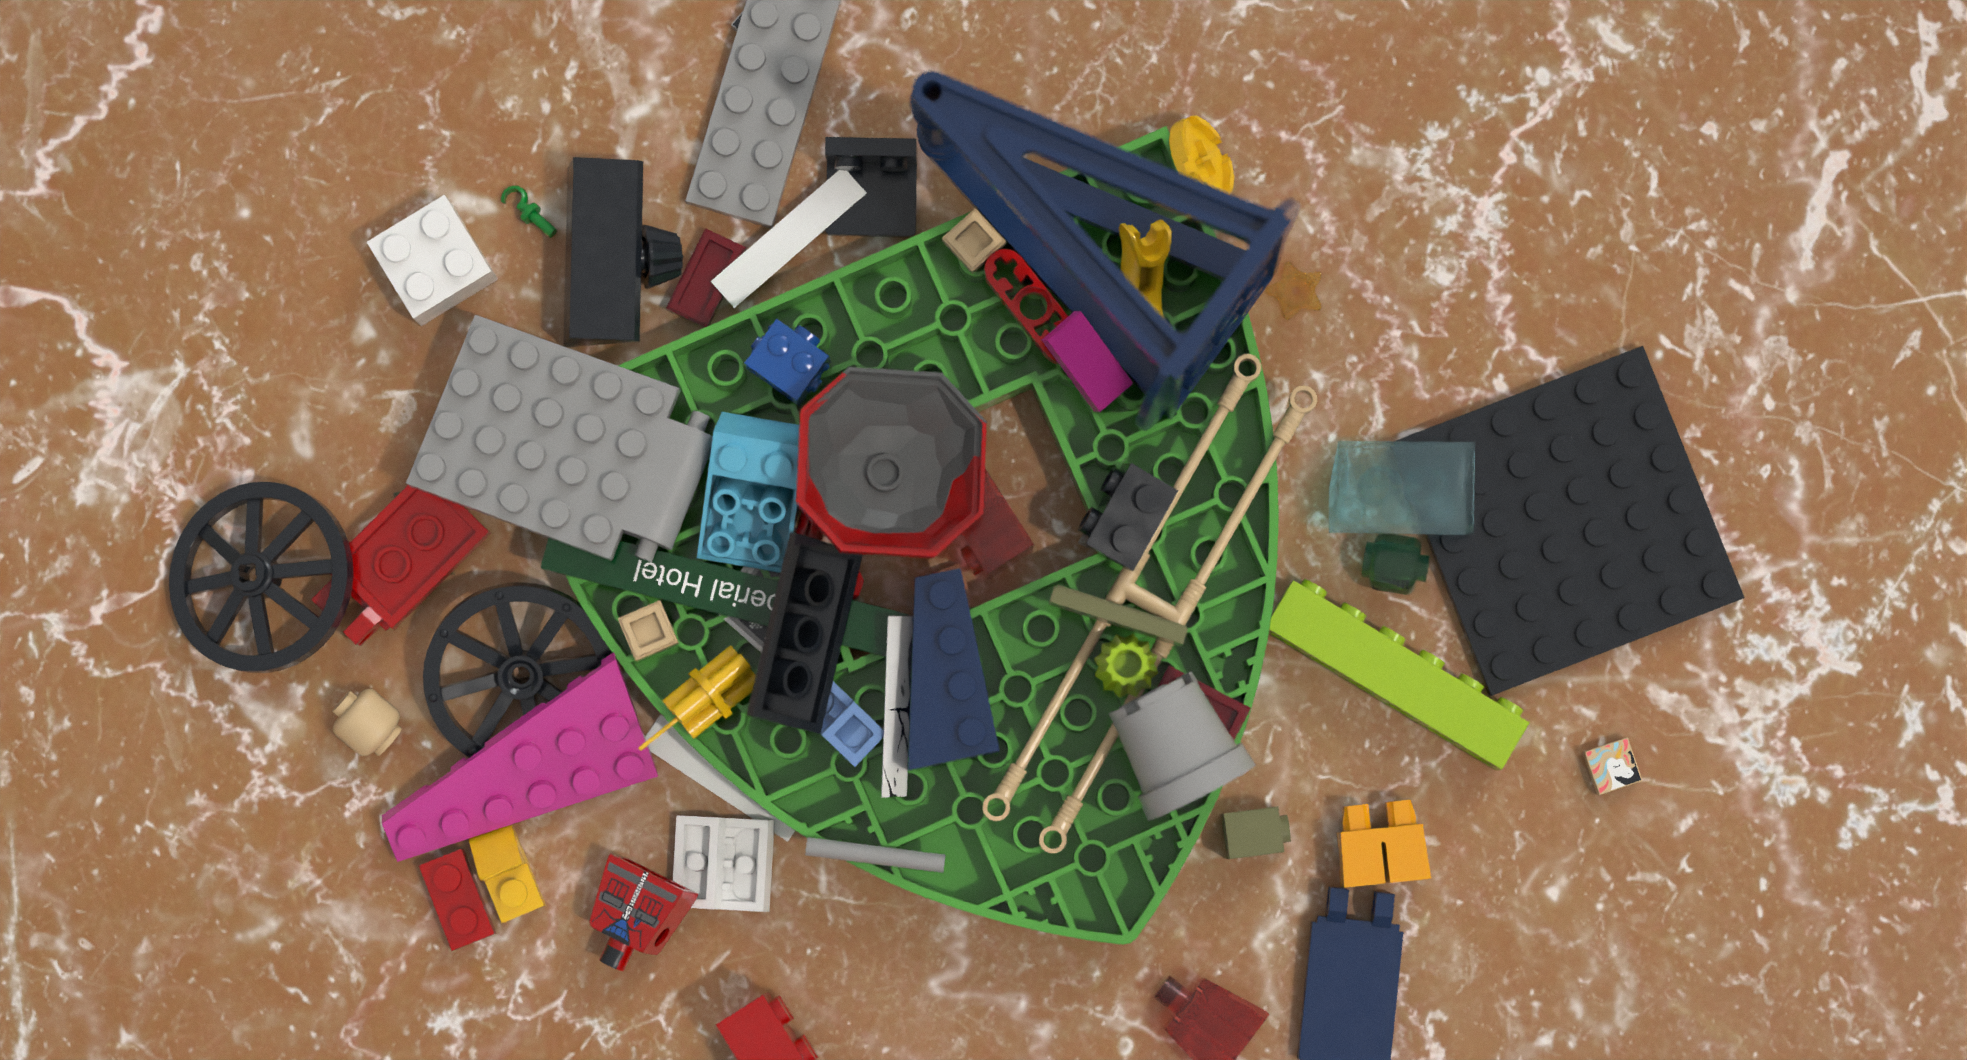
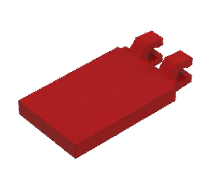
M407 485L349 543L353 559L354 577L351 596L365 610L343 633L355 645L362 646L380 626L385 631L389 628L396 629L491 532L466 507ZM332 579L311 599L322 611L329 597Z

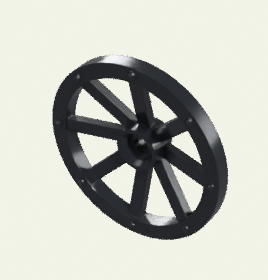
M252 482L230 488L202 506L190 519L177 541L169 573V592L174 615L189 642L200 653L219 665L248 673H271L290 668L315 654L325 645L340 625L352 593L354 578L352 553L346 534L337 518L322 502L312 495L297 488L275 482ZM263 500L284 501L300 508L302 511L261 553ZM247 504L245 553L241 554L212 526L231 510ZM315 521L327 541L331 559L278 564L276 560ZM203 539L232 566L229 572L191 580L193 561ZM255 568V575L257 577L254 581H250V572ZM332 574L329 597L320 617L280 587L282 579ZM233 586L232 593L207 633L195 612L191 595ZM269 597L310 628L298 641L277 652H274L265 603V599ZM247 598L258 655L255 656L237 654L220 645Z
M511 582L494 585L475 592L462 600L444 617L437 627L424 661L423 688L430 714L441 733L454 747L470 758L485 747L484 743L488 741L513 699H520L522 712L525 715L536 707L534 695L537 692L549 701L563 692L546 680L544 676L596 669L601 665V660L609 656L612 651L604 642L580 603L573 597L557 589L536 583ZM510 602L536 603L555 610L528 650H523ZM495 605L509 653L505 655L457 629L474 614ZM567 618L572 620L582 630L595 654L541 661L540 659ZM448 643L499 668L498 671L444 686L441 685V662ZM525 667L529 671L530 677L518 679L515 677L514 669ZM500 686L502 691L476 733L472 736L455 719L446 701Z

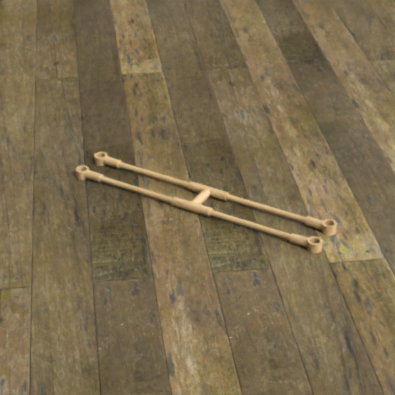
M1243 354L1236 359L1233 366V375L1217 402L1219 407L1173 488L1178 490V493L1134 571H1129L1123 567L1105 600L1123 605L1125 600H1128L1154 616L1186 625L1206 590L1204 585L1281 449L1284 444H1289L1304 416L1315 408L1317 395L1311 387L1299 386L1290 394L1289 407L1273 433L1275 438L1195 579H1190L1185 591L1174 606L1138 586L1135 582L1150 558L1148 553L1228 412L1234 411L1238 400H1240L1248 384L1255 381L1260 374L1261 363L1256 356ZM1243 361L1252 362L1255 366V373L1251 376L1242 375L1239 371V364ZM1301 392L1307 393L1311 398V405L1307 408L1297 406L1295 403L1296 394ZM1096 620L1015 764H1010L994 794L989 795L984 800L983 812L989 820L1001 821L1009 814L1010 801L1025 777L1024 775L1027 773L1025 770L1026 766L1106 626L1110 627L1111 624ZM1156 639L1151 648V651L1158 655L1154 664L1156 669L1161 660L1168 657L1174 646L1173 644ZM1141 689L1137 697L1129 694L1123 705L1140 697L1145 689ZM1113 723L1071 796L1068 795L1051 825L1044 828L1040 833L1039 844L1045 852L1058 853L1065 847L1067 842L1066 834L1083 806L1081 801L1119 736ZM995 798L1001 799L1005 803V812L1000 816H992L987 810L990 800ZM1049 831H1057L1062 837L1061 845L1055 849L1048 848L1044 843V836Z

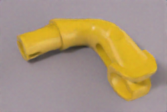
M1157 220L1150 224V229L1146 236L1140 238L1141 233L1133 225L1121 223L1119 225V234L1122 242L1120 271L1165 319L1162 309L1164 262L1170 251L1172 230L1165 221Z

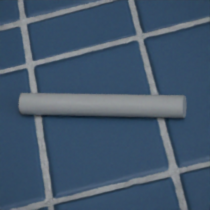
M812 837L807 838L805 852L806 856L939 873L944 872L946 857L945 854Z

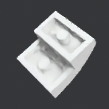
M676 816L673 881L699 894L691 908L770 912L774 820Z

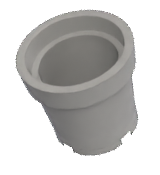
M1192 671L1177 677L1170 684H1163L1119 707L1118 710L1109 713L1143 792L1138 798L1148 821L1172 812L1214 791L1256 766L1243 743L1236 744L1201 690Z

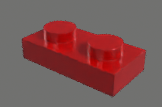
M464 849L456 850L419 865L451 951L496 934Z

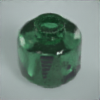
M1380 533L1374 542L1367 541L1362 577L1368 578L1370 587L1375 591L1410 595L1415 590L1417 581L1426 583L1430 556L1422 554V545L1415 537Z

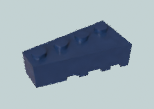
M961 568L915 577L908 771L998 753L1000 749Z

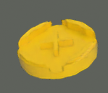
M1190 116L1175 122L1170 128L1169 145L1177 172L1231 194L1234 186L1232 161L1227 153L1221 155L1217 145L1222 143L1217 131L1209 122L1198 116Z

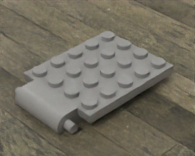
M475 315L406 484L609 561L613 560L624 533L641 540L635 556L652 562L658 546L667 550H672L711 453L713 436L704 432L710 417L693 410L687 425L669 419L680 393L678 387Z

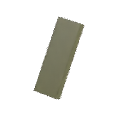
M1060 585L1054 586L1049 601L1051 606L1180 647L1183 645L1188 631L1185 625Z

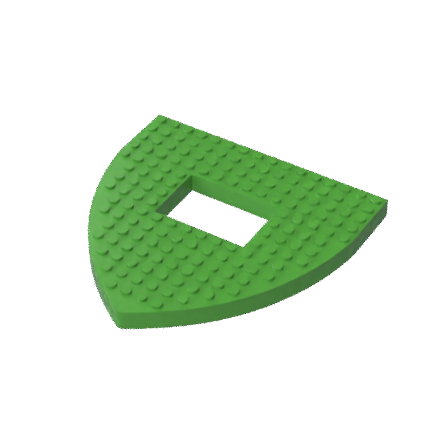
M1167 126L1119 146L1121 149L1177 172L1171 156L1169 145L1170 133ZM1071 169L1060 172L1217 238L1214 230L1205 225ZM968 212L618 366L678 387L680 393L669 419L687 425L693 410L706 414L710 419L704 432L713 436L721 412L799 425L800 410L848 367L943 373L978 412L1032 389L1087 512L1091 507L1097 509L1106 494L1100 489L1113 467L1120 469L1124 463H1132L1173 487L1219 407L1217 402L1233 375V366L1236 359L1243 354H1251L1256 356L1260 363L1261 360L1248 313L1172 420L1163 415L1147 431L1142 430L1136 425V417L1146 395L1132 379L1133 384L1101 412H1094L1061 366L1050 362L987 284L984 273L985 263L972 274L942 242V237L970 213ZM1071 217L1120 270L1122 258V242L1120 237ZM1007 243L1001 248L1013 250ZM1167 257L1164 262L1162 309L1166 321L1178 333H1187L1224 281ZM1001 260L996 262L997 273L994 275V278L997 281L1001 278H1006L1014 287L1013 292L1006 294L1009 299L1013 300L1017 292L1023 287L1032 285L1027 278L1022 285L1018 283L1013 275V270L1016 267V264L1013 262L1008 265L1002 263ZM1042 282V284L1046 287V289H1047V290L1050 292V294L1054 297V299H1055V300L1057 301V303L1061 306V308L1065 311V313H1066L1068 316H1070V315H1071L1070 311L1059 301V299H1058V298L1048 289V287ZM1028 295L1020 303V311L1028 319H1039L1047 310L1045 300L1039 295ZM1054 314L1045 326L1035 329L1036 333L1041 336L1045 329L1050 333L1055 329L1053 323L1060 321L1059 317ZM776 319L792 330H795L798 325L807 329L820 340L817 348L829 355L831 360L829 369L821 375L820 380L822 383L815 393L813 391L808 393L800 406L747 370L744 364L752 353L751 345L758 336L761 338L765 335L768 327ZM1243 361L1238 366L1240 373L1244 376H1251L1255 373V366L1250 361ZM1262 365L1259 376L1255 381L1248 384L1240 400H1238L1234 411L1228 412L1148 553L1150 558L1135 582L1138 586L1174 606L1185 591L1190 579H1195L1274 440L1268 392ZM709 456L672 550L659 546L657 550L741 571L744 566L697 558L710 461ZM1276 460L1204 585L1206 590L1185 625L1188 631L1181 647L1174 645L1168 657L1161 660L1157 667L1159 673L1151 678V688L1145 689L1142 695L1157 688L1167 667L1171 666L1185 674L1192 671L1196 680L1252 708L1266 651L1275 594L1279 523ZM623 533L620 541L639 546L641 540ZM1100 553L970 609L1000 752L908 771L907 796L882 798L884 737L854 767L821 734L747 716L752 692L730 709L733 714L727 719L719 718L695 739L688 734L679 721L673 725V728L703 758L743 793L806 838L812 837L946 855L943 873L847 861L886 882L927 899L1007 924L1056 935L1121 945L1134 941L1155 913L1198 840L1223 787L1221 786L1172 812L1148 821L1138 798L1143 792L1121 739L1118 736L1081 801L1083 806L1066 834L1067 842L1065 847L1058 853H1048L1041 848L1039 844L1040 833L1044 828L1051 825L1066 797L1072 795L1113 722L1109 713L1118 710L1129 695L1126 694L1119 698L1113 690H1104L1103 681L1095 676L1098 665L1094 658L1101 653L1102 643L1112 642L1116 634L1125 638L1134 633L1139 641H1149L1151 651L1156 641L1155 638L1111 625L1110 627L1106 626L1026 766L1025 770L1027 773L1024 775L1025 777L1010 801L1009 814L1001 821H992L985 816L983 812L984 800L989 795L994 794L1010 764H1015L1096 622L1095 619L1049 605L1053 588L1060 585L1105 600L1123 567ZM760 569L764 578L779 581V577H771L768 570ZM566 576L580 605L612 653L615 652L617 660L627 674L668 722L672 721L675 716L662 700L690 678L688 675L690 671L694 668L699 671L730 645L738 654H741L751 666V670L756 675L761 652L724 620L728 618L727 616H719L715 613ZM660 600L679 644L640 661H635L617 618ZM1125 600L1123 606L1150 614L1128 600ZM841 646L833 681L884 730L886 657L870 653L854 660L849 647ZM911 659V676H912V659ZM1250 711L1234 740L1236 744L1241 742ZM998 798L990 800L987 806V810L992 816H1000L1006 809L1005 803ZM1049 831L1045 834L1044 843L1048 848L1055 849L1061 845L1062 837L1057 831Z

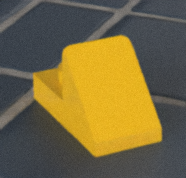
M513 824L469 838L479 880L485 881L501 923H506L546 906Z

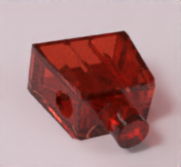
M1169 975L1153 996V998L1173 1012V1015L1163 1029L1192 1060H1236L1270 1015L1262 1008L1203 977L1198 980L1190 991Z

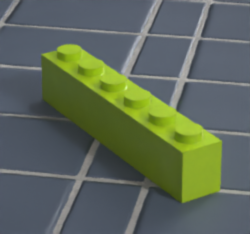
M1304 579L1301 584L1294 580L1289 584L1272 612L1269 628L1270 635L1495 771L1503 769L1530 723L1520 717L1524 711L1522 708L1503 697H1499L1497 702L1493 701L1481 693L1484 689L1481 683L1463 673H1460L1459 677L1455 678L1442 670L1445 662L1433 654L1421 649L1417 655L1403 646L1406 641L1404 637L1385 626H1382L1380 631H1377L1364 623L1367 616L1355 607L1343 602L1339 608L1324 598L1328 592L1307 579Z

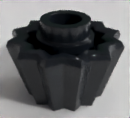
M643 225L641 283L644 284L646 289H650L681 275L683 254L680 237H678L677 233Z

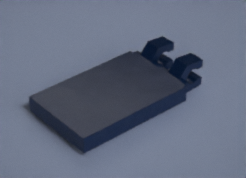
M1328 886L1325 916H1317V922L1311 921L1297 1053L1298 1060H1391L1404 934L1403 931H1399V924H1391L1395 894L1373 891L1370 921L1346 919L1349 889Z

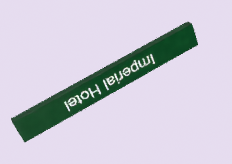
M548 538L540 567L542 570L768 627L778 585L776 580L658 550L653 561L648 562L635 556L638 545L623 541L619 542L613 560L609 561ZM852 600L842 646L886 657L888 616L910 615Z

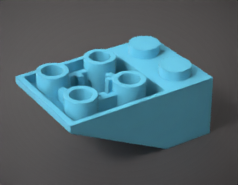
M721 412L713 432L697 558L781 573L790 532L795 533L799 507L795 504L799 425Z

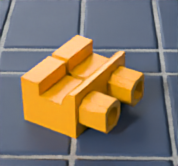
M1411 800L1385 802L1388 826L1386 828L1371 829L1368 804L1343 807L1342 832L1336 833L1340 859V887L1346 888L1431 879L1423 824L1416 823V815ZM1381 843L1383 844V853H1384V862H1385V864H1383V856H1382Z

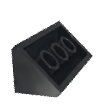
M573 157L568 166L564 302L565 347L640 342L643 161Z
M790 532L747 716L821 734L863 554L840 553L833 544Z

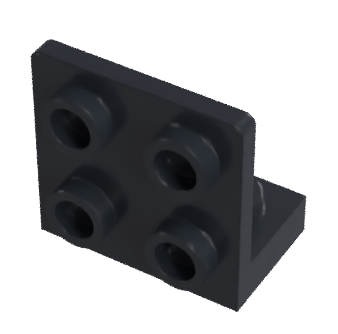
M825 137L827 180L839 170L848 171L867 193L825 229L828 236L863 237L915 236L917 194L916 138Z

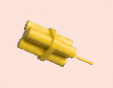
M730 645L699 671L696 668L688 673L690 678L662 700L675 718L638 747V749L642 751L678 721L688 734L695 739L719 718L727 719L733 714L730 709L753 690L756 675L751 670V666L741 654H738Z

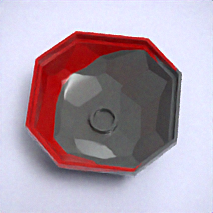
M848 367L799 412L795 504L840 553L934 559L984 513L987 421L943 373Z

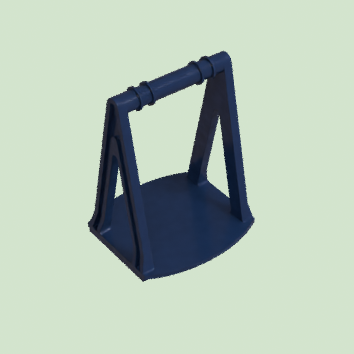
M937 71L922 73L916 78L910 95L911 112L914 120L918 123L917 138L921 150L972 206L984 216L1005 239L1006 243L1023 258L1031 270L1072 314L1074 311H1081L1126 374L1146 395L1137 414L1136 425L1142 430L1147 431L1163 415L1172 420L1278 272L1286 239L1298 216L1300 203L1289 197L1275 209L1266 208ZM1035 154L1243 241L1248 245V249H1241L1024 158V156ZM1071 217L1119 237V225L1121 223L1133 225L1141 233L1140 238L1146 236L1151 223L1163 220L1172 230L1171 247L1167 257L1224 282L1189 331L1180 334L1146 300Z

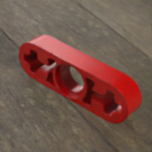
M1009 249L995 251L988 257L985 263L984 273L987 284L1050 362L1059 365L1042 342V339L1049 334L1048 330L1045 329L1042 335L1039 336L1035 329L1045 326L1054 314L1060 319V321L1053 323V327L1056 328L1068 315L1017 252ZM1000 260L1005 265L1011 262L1016 264L1013 275L1020 285L1023 284L1026 278L1032 283V285L1020 289L1013 300L1009 299L1006 295L1014 291V287L1006 278H1001L998 281L994 278V275L997 273L995 264ZM1032 294L1041 296L1047 305L1045 314L1035 320L1026 318L1020 311V303L1023 298Z

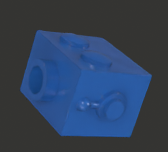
M776 319L768 327L765 335L761 338L758 336L751 345L752 353L744 364L747 370L800 406L808 393L812 391L815 393L822 383L820 380L821 375L829 369L831 360L829 355L817 348L820 340L807 329L798 325L795 330H792Z

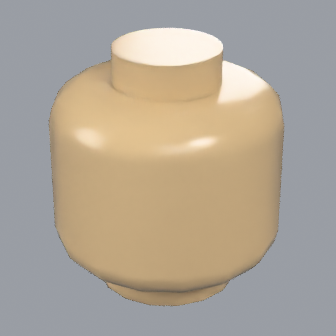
M373 689L363 690L357 696L349 691L332 711L338 716L333 726V733L360 756H368L373 752L380 756L402 730L398 725L400 719L398 709Z

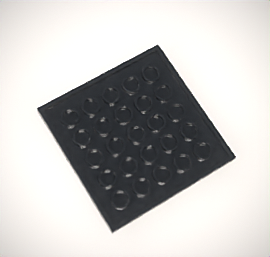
M1643 346L1389 444L1489 697L1745 598Z

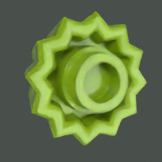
M1134 633L1125 638L1116 634L1112 642L1102 643L1101 653L1094 658L1098 665L1095 676L1103 681L1104 690H1113L1119 698L1126 694L1137 697L1141 689L1151 688V678L1159 673L1154 665L1158 655L1150 651L1149 641H1139Z

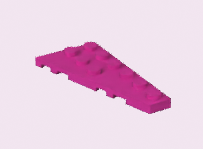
M615 652L601 660V665L585 677L580 675L567 684V689L551 701L540 703L484 743L485 747L467 760L462 758L450 767L451 771L431 785H424L382 815V825L397 862L658 777L657 768L649 746L642 751L638 749L647 740Z

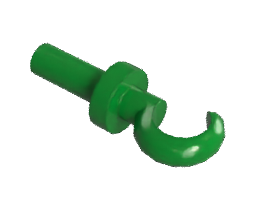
M513 185L503 191L501 202L506 204V198L509 194L518 192L522 195L516 208L522 213L520 219L525 224L533 222L548 237L552 238L555 236L558 230L539 214L541 211L540 206L535 202L528 204V194L524 188Z

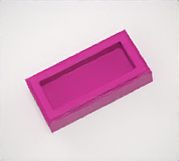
M1074 311L1042 339V342L1094 412H1101L1133 384L1081 311Z

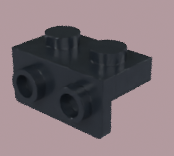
M1124 463L1120 469L1113 467L1106 476L1100 489L1106 494L1098 508L1091 507L1083 517L1078 527V531L1083 534L1078 543L1086 548L1095 550L1127 570L1134 571L1178 490L1136 465Z

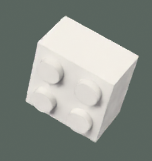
M445 195L367 241V244L409 313L420 326H423L498 280L457 211Z

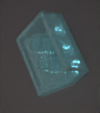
M1338 441L1329 485V533L1473 534L1475 442Z

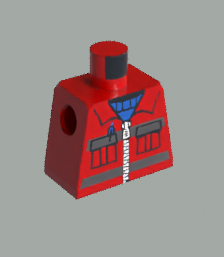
M610 854L589 921L592 928L610 936L599 961L624 972L634 949L644 954L658 955L695 903L699 894L627 857Z

